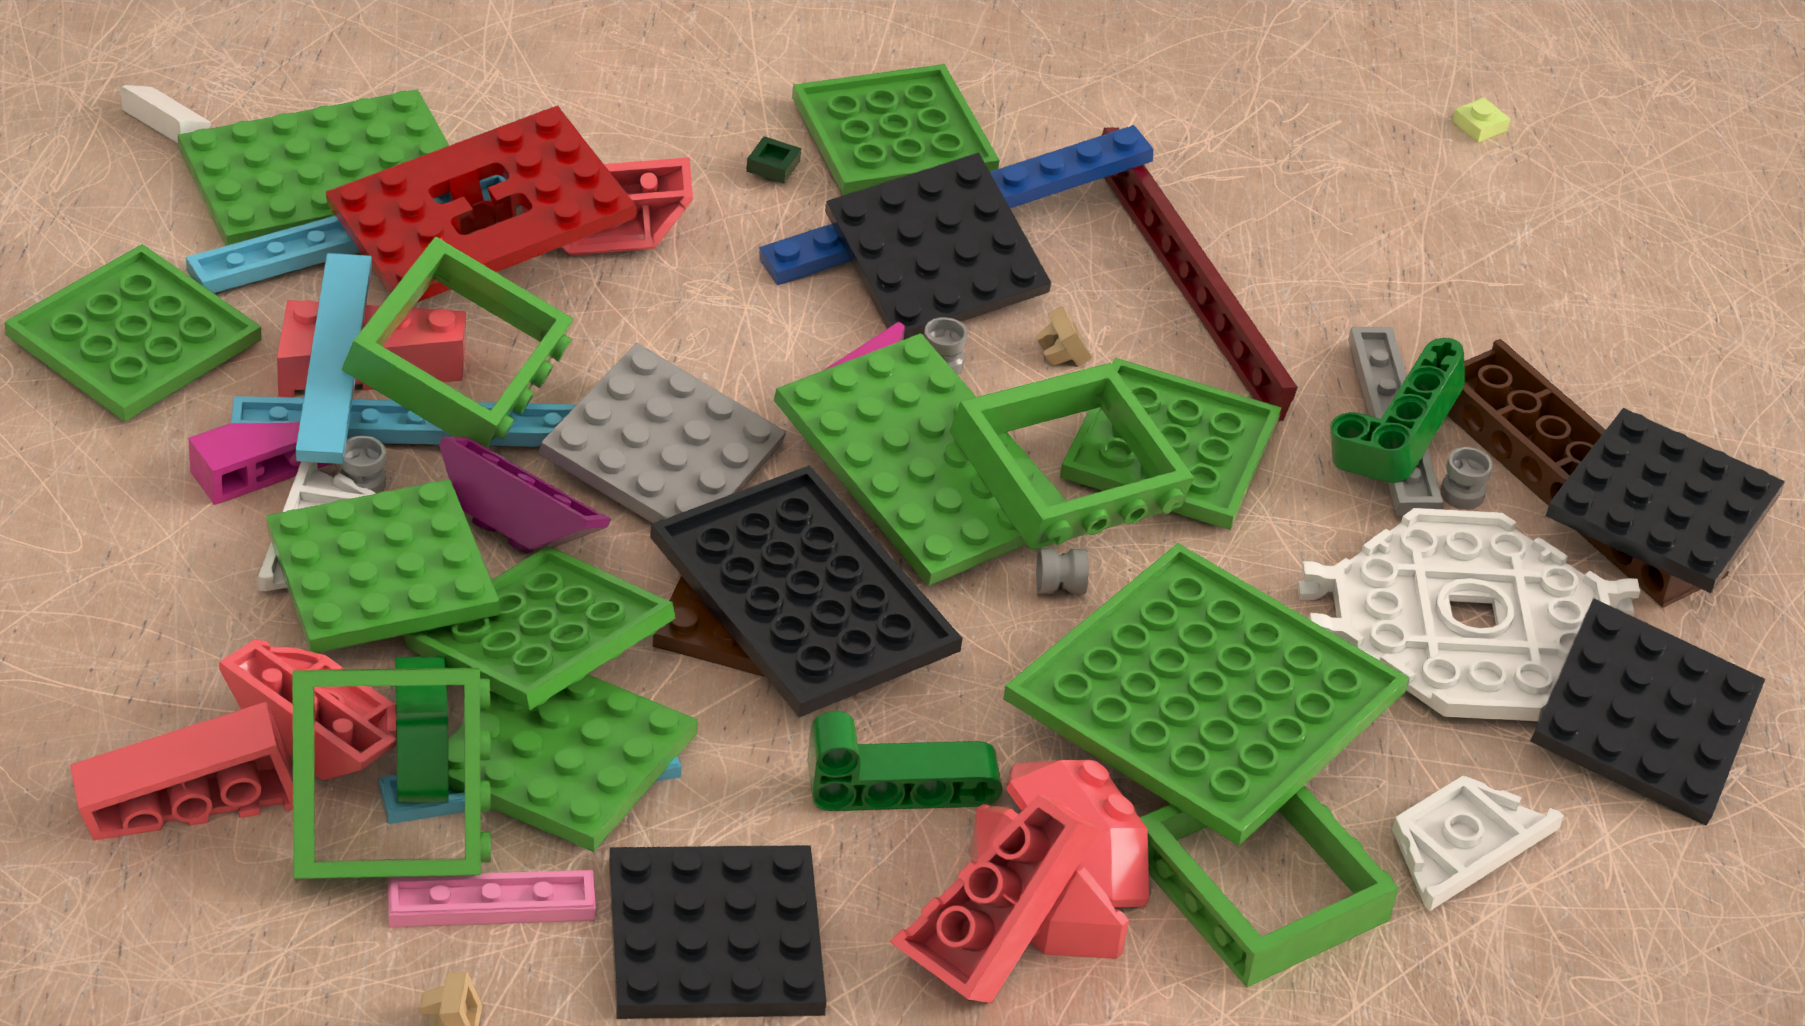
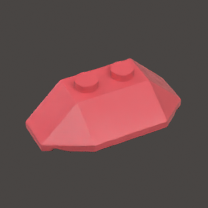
M689 157L604 164L636 205V218L560 248L569 256L655 249L693 201ZM522 206L523 213L529 211L526 207Z
M258 639L251 641L219 661V670L241 709L267 702L287 752L292 759V671L345 669L326 655L293 647H272L270 642ZM370 686L314 687L315 775L318 778L327 780L360 771L396 747V704Z
M1093 760L1014 763L1009 772L1006 790L1020 810L1023 811L1038 795L1064 803L1100 828V832L1080 864L1086 868L1106 892L1113 907H1145L1149 901L1148 828L1136 814L1133 804L1122 795L1113 783L1107 769L1098 761Z
M983 804L976 809L971 841L973 862L977 861L992 846L991 841L1018 815L1011 808L999 806L990 807L987 804ZM1079 863L1030 943L1046 955L1116 959L1123 954L1129 920L1121 910H1114L1106 892L1086 868Z

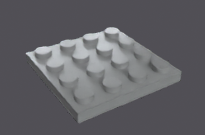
M636 342L541 442L538 454L651 523H656L741 491L781 446L786 431Z

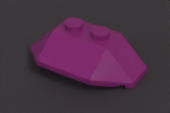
M468 436L442 437L439 447L448 477L451 480L462 510L473 516L472 523L491 532L499 531L509 537L507 542L512 547L523 552L533 553L534 549H544L547 546L555 548L609 526L611 518L595 511L485 448Z

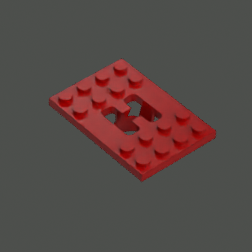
M558 105L326 191L327 205L362 255L372 256V269L390 294L435 236L489 269L498 272L636 218V205ZM495 175L504 177L505 181L487 187L491 201H484L480 181ZM447 193L450 194L451 201L445 204H439L433 200ZM516 206H524L529 211L516 215ZM434 280L417 303L451 289Z

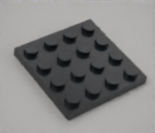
M979 152L826 201L825 212L887 329L897 322L905 325L904 339L920 333L923 335L927 323L935 318L946 317L962 322L1050 292L1052 282Z
M1622 408L1550 501L1546 517L1708 593H1712L1781 495L1785 481L1770 475L1762 469L1737 460L1720 450H1715L1695 441L1683 433L1673 431L1651 421L1641 414Z
M1593 598L1530 742L1703 825H1707L1716 809L1765 678Z
M811 845L610 847L609 874L616 1019L825 1016L827 1002Z

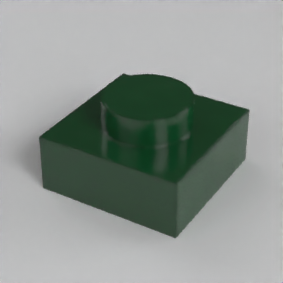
M763 136L747 158L746 172L784 184L800 162L801 148Z

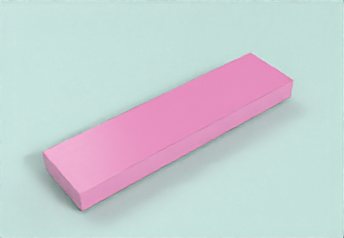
M593 870L481 873V875L388 877L389 927L595 920L596 902Z

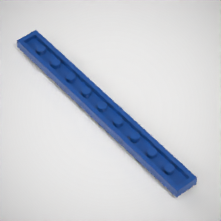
M1132 125L991 171L990 173L1009 207L1014 208L1153 162L1154 149L1136 126ZM832 224L759 247L760 261L776 285L851 261Z

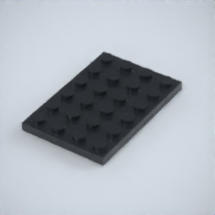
M810 465L651 524L650 538L798 717L961 652L963 638Z

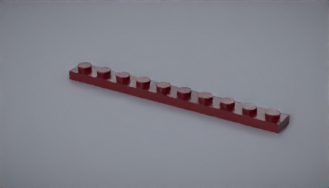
M1104 127L1102 135L1117 131L1119 127ZM1141 165L1104 177L1253 399L1281 407L1279 421H1284L1291 402L1295 398L1297 385L1145 165Z

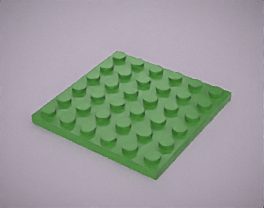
M1177 543L1007 683L1003 699L1239 846L1407 690L1409 677Z

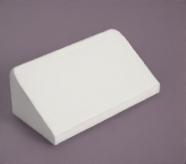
M123 85L120 88L123 111L178 143V134L194 132L198 129H209L211 127L210 121L153 87Z

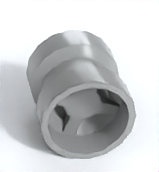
M941 317L929 321L925 326L924 337L957 375L960 374L964 366L963 350L967 344V328L960 321L952 318Z
M364 435L347 439L343 464H340L342 468L340 473L353 480L358 487L368 488L376 494L383 492L386 487V475L383 468L386 462L384 445L374 437Z
M1461 447L1453 450L1449 455L1446 465L1447 474L1443 478L1441 485V496L1444 501L1458 509L1467 510L1480 506L1486 494V482L1489 480L1493 468L1490 457L1483 451L1472 447Z
M1039 548L1036 563L1038 593L1054 594L1058 587H1061V589H1066L1070 594H1086L1089 577V562L1086 549H1070L1067 553L1059 555L1054 548Z

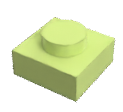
M1482 98L1456 108L1452 122L1479 143L1507 132L1510 118L1486 98Z

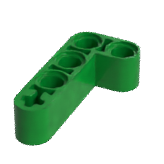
M1438 338L1430 341L1423 349L1381 419L1354 412L1342 413L1336 416L1330 425L1334 465L1343 471L1384 482L1395 483L1407 479L1415 470L1464 388L1465 368L1462 344L1452 338Z
M443 656L395 657V669L445 668V658ZM446 685L395 686L397 802H448L449 759Z
M825 712L812 722L807 763L813 803L822 810L860 811L980 807L983 804L990 805L996 802L1003 792L996 751L991 744L986 742L858 744L854 719L845 712Z

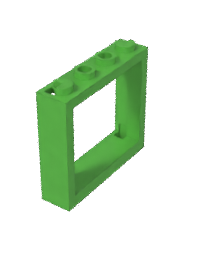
M435 236L354 339L341 370L453 437L468 436L480 445L488 448L496 436L500 439L506 437L515 419L510 417L513 412L522 415L534 395V392L530 390L533 385L538 388L542 387L554 366L549 363L553 358L558 362L562 359L565 350L572 342V338L566 334L574 318ZM434 280L540 342L491 411L383 347Z
M1111 362L960 401L950 429V434L1030 550L1054 543L1059 545L1066 540L1086 534L1095 535L1107 528L1121 524H1134L1142 518L1156 514H1168L1171 510L1182 507L1194 479V476ZM1100 407L1151 478L1047 506L997 434Z
M479 668L293 670V879L481 875V863L491 862V833L481 832V812L490 811L491 809L490 781H480V760H490V730H480V709H490V679H480ZM464 685L465 858L315 861L314 687Z
M1305 786L1293 795L1278 811L1354 894L1262 937L1177 841L1208 826L1172 804L1140 817L1148 828V866L1150 877L1246 987L1390 921L1399 889L1392 877L1374 862L1364 851L1361 843L1356 838L1351 837L1334 818L1330 809L1321 804Z

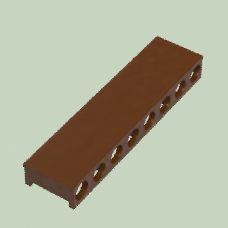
M1502 339L1494 341L1491 350L1464 361L1465 385L1447 416L1549 506L1550 501L1606 429ZM1578 532L1628 578L1638 579L1639 588L1662 608L1701 590L1694 585ZM1728 571L1724 574L1722 579L1728 576Z

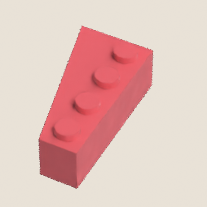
M287 300L277 355L278 397L292 398L295 397V390H304L306 388L319 302ZM366 305L363 328L380 306ZM412 308L383 347L441 382L462 381L466 353V311ZM355 380V384H361L363 390L373 389L361 381Z
M267 702L70 764L78 810L93 840L161 830L164 822L173 820L188 822L189 826L209 823L208 815L238 811L240 818L260 815V807L284 804L285 811L293 810V763Z
M1038 795L991 841L992 846L977 861H970L957 874L959 878L939 898L934 897L920 911L922 915L907 930L902 929L889 942L965 998L992 1003L1101 829L1064 803Z

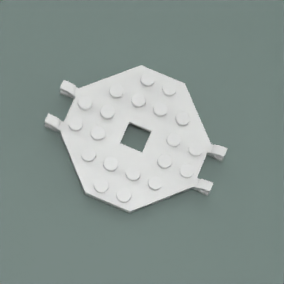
M1413 508L1406 513L1399 525L1390 531L1384 529L1363 545L1362 551L1351 560L1345 558L1335 566H1323L1317 562L1303 561V581H1299L1297 586L1299 600H1317L1322 598L1327 592H1333L1337 618H1331L1319 613H1310L1309 620L1409 677L1407 691L1442 716L1538 721L1593 598L1633 616L1634 608L1631 598L1639 597L1640 588L1638 579L1626 578L1608 581L1591 571L1584 575L1566 563L1568 558L1566 554L1542 538L1538 537L1533 541L1516 530L1517 522L1504 513ZM1450 601L1491 603L1496 626L1475 628L1456 621L1452 617Z

